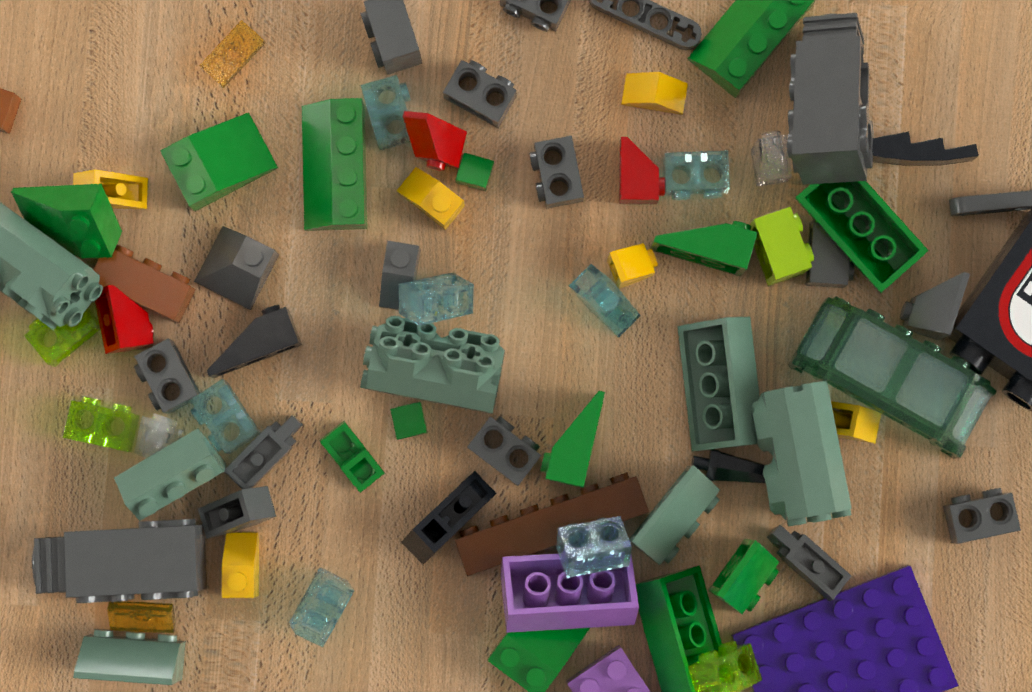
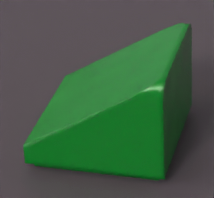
M464 153L455 179L456 183L486 191L494 161Z
M421 402L390 409L397 440L428 433Z

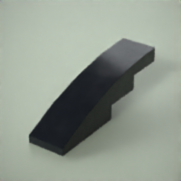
M909 131L873 138L872 143L874 163L901 166H942L972 162L979 156L976 144L945 150L943 138L911 144Z

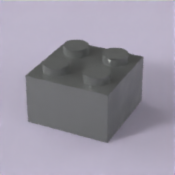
M363 1L366 11L360 14L368 38L375 37L376 41L370 44L378 68L384 66L387 75L423 64L404 1Z

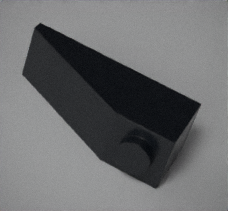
M274 305L262 310L263 316L255 318L208 368V376L216 378L301 346L302 343L289 309L286 307L280 308V305Z
M474 471L415 526L401 543L424 565L497 493Z

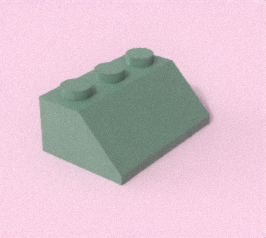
M199 428L117 475L114 479L125 505L141 521L221 474L227 465Z
M694 465L687 466L629 538V541L658 565H661L663 561L668 564L680 550L676 545L681 538L685 536L689 539L700 524L696 520L702 512L705 511L709 514L720 499L716 495L720 489Z
M94 629V635L90 634L83 638L73 678L173 685L183 680L186 641H177V635L158 634V639L145 638L144 632L127 631L126 637L113 636V630Z

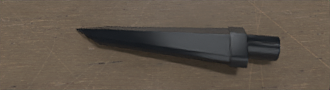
M715 449L710 450L709 458L693 456L691 465H694L697 469L705 470V476L710 481L766 483L763 476L764 464L719 452V450Z

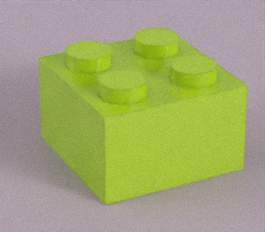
M791 207L758 217L749 224L752 226L751 231L758 232L754 249L768 287L803 275L812 268L811 262L814 261L812 249L809 243L804 244L800 234L803 231L802 221L798 213L793 214Z

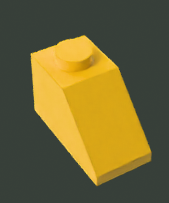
M417 167L413 169L396 191L444 230L449 227L465 207L463 199L440 181Z
M95 169L73 173V185L102 184L112 209H147V177Z
M644 243L612 251L607 258L618 289L654 276V267L658 266L653 250H646Z
M831 401L838 437L876 443L882 412L860 405Z
M259 532L227 533L222 559V598L258 597Z

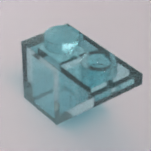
M592 264L569 285L583 304L618 338L641 316L614 282Z

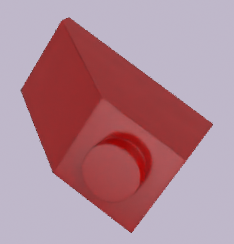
M404 111L403 120L415 157L426 161V167L434 170L444 171L445 167L458 168L467 131L429 113Z
M621 137L619 153V204H657L659 196H664L665 177H659V168L628 137Z
M114 285L103 287L102 294L95 300L105 354L140 350L154 344V329L149 321L148 312Z

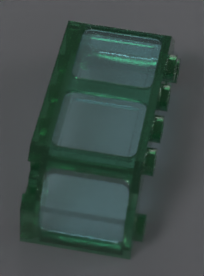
M837 296L833 299L830 297L826 298L822 302L788 366L799 373L804 371L816 380L827 381L832 387L930 441V444L940 447L942 453L953 459L961 458L966 449L965 443L990 397L995 396L997 392L990 385L991 382L968 369L970 364L956 356H952L950 359L940 353L942 349L936 344L927 340L921 343L912 338L913 332L898 324L892 327L883 322L885 317L872 309H867L865 312L862 309L851 306L849 302Z

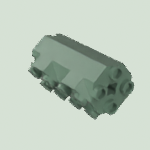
M0 202V291L52 330L57 325L59 327L65 324L70 327L77 325L89 305L102 294L103 286L99 284L100 275Z
M391 316L386 319L385 324L378 327L372 326L369 344H372L373 347L366 346L363 365H367L368 370L363 371L360 388L493 414L505 350L499 345L500 340L492 334L454 328L449 331L448 336L441 338L436 333V327L430 322Z
M827 381L807 383L794 387L790 386L761 393L759 400L753 402L751 413L754 419L758 447L764 452L768 451L773 456L771 463L765 465L763 469L770 510L775 515L780 514L787 520L788 527L852 515L850 496Z

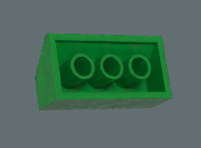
M735 0L687 59L736 98L816 0Z
M362 98L327 99L302 106L304 230L367 229L365 105Z
M867 181L810 184L795 197L799 204L879 293H882L929 251Z
M700 565L637 583L638 610L661 692H729L734 690V683Z

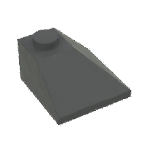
M223 226L194 282L251 310L279 254L274 249Z
M963 272L911 298L910 302L906 301L900 314V319L904 320L902 329L935 340L950 336L970 274Z

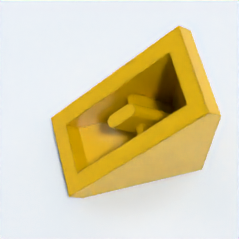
M661 72L626 73L621 105L683 115L688 83Z

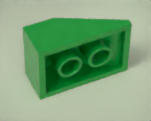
M249 112L191 134L160 150L189 207L195 212L278 168Z
M102 184L19 187L12 189L11 193L24 220L74 256L79 258L112 257L122 234V229Z
M733 221L732 225L725 223L657 235L650 249L668 256L741 276L748 268L758 232L751 231L752 226L749 224Z
M598 391L555 443L551 453H544L540 472L546 473L545 480L580 488L584 487L605 392Z
M744 539L708 591L740 614H743L745 610L751 612L761 598L757 594L764 583L769 586L777 576L779 570L776 566L779 561L756 540Z
M590 628L506 633L489 655L487 661L528 692H545Z

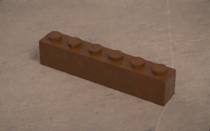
M628 472L610 478L611 485L599 488L598 483L581 488V495L569 499L568 494H564L550 499L551 506L539 510L538 504L519 510L521 516L509 520L508 515H504L490 520L491 527L479 531L476 525L459 531L461 538L455 539V543L467 577L501 565L502 557L530 555L649 513L637 476L629 478Z

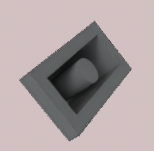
M813 219L809 223L808 243L812 249L814 261L811 262L812 268L806 272L805 285L844 288L848 285V281L853 280L854 264L850 262V259Z
M387 241L379 307L411 312L421 253L418 245Z
M268 486L242 489L198 508L206 539L255 526L276 517Z

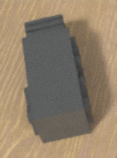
M830 13L821 16L804 17L802 41H796V54H791L790 57L791 80L789 94L790 100L794 102V108L788 111L789 135L787 139V154L792 159L794 173H799L803 185L867 181V168L873 167L872 143L874 130L873 122L869 117L870 68L868 62L864 63L863 45L865 40L858 14Z
M196 519L139 522V528L64 532V537L34 538L32 573L36 594L66 592V598L76 597V603L128 601L135 599L134 594H141V600L192 598L193 596H198L199 590L207 589L205 532L203 525H196Z

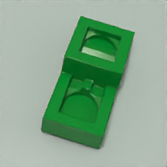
M345 421L319 440L360 493L385 474Z

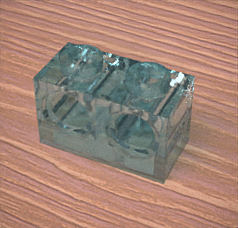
M397 75L360 85L380 151L409 143L410 139L403 120V113L407 111L405 102L411 100L406 82L399 84ZM389 90L396 94L394 101L389 104H383L379 101V96L384 91ZM394 120L404 123V129L398 134H392L387 130L389 123Z
M728 150L665 153L663 156L664 195H672V200L691 199V194H703L704 199L722 198V193H727L730 189ZM709 168L717 170L720 174V181L716 183L708 182L704 177V171ZM675 170H683L688 174L689 181L685 184H678L673 180L672 173Z
M455 273L400 283L399 314L418 326L473 314L474 284Z
M221 379L190 400L194 406L191 409V413L200 425L204 423L207 425L212 433L208 438L218 452L223 450L225 454H231L261 433L229 383L224 379ZM212 397H219L222 401V408L216 414L209 413L207 409V403ZM230 423H236L240 429L239 436L233 441H229L224 435V430Z
M621 516L559 527L556 549L567 578L628 567L632 545Z
M320 567L289 622L294 633L324 647L354 593L349 582Z

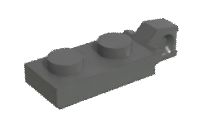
M292 415L282 426L277 421L271 426H267L224 472L241 489L253 488L292 449V446L297 442L292 436L303 424Z
M779 525L767 536L779 549L776 553L782 558L781 560L829 602L834 600L851 578V575L805 534L800 535L796 531L790 534L784 527Z

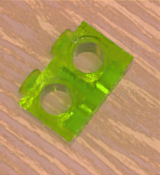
M87 308L77 326L70 327L65 324L59 327L57 325L53 330L56 333L57 339L51 347H46L43 339L45 334L52 331V329L38 318L29 325L30 331L24 336L47 365L56 367L99 332L100 325L96 316Z
M82 396L81 402L71 400L63 438L131 452L140 416L131 413L132 407L113 403L112 409L100 406L101 400ZM90 411L94 418L93 424L85 429L80 424V417L84 412ZM116 418H121L124 421L125 428L120 435L116 436L111 431V423Z
M730 641L718 646V652L713 650L698 656L700 661L688 666L696 692H740L762 680L751 643L737 645L736 641Z

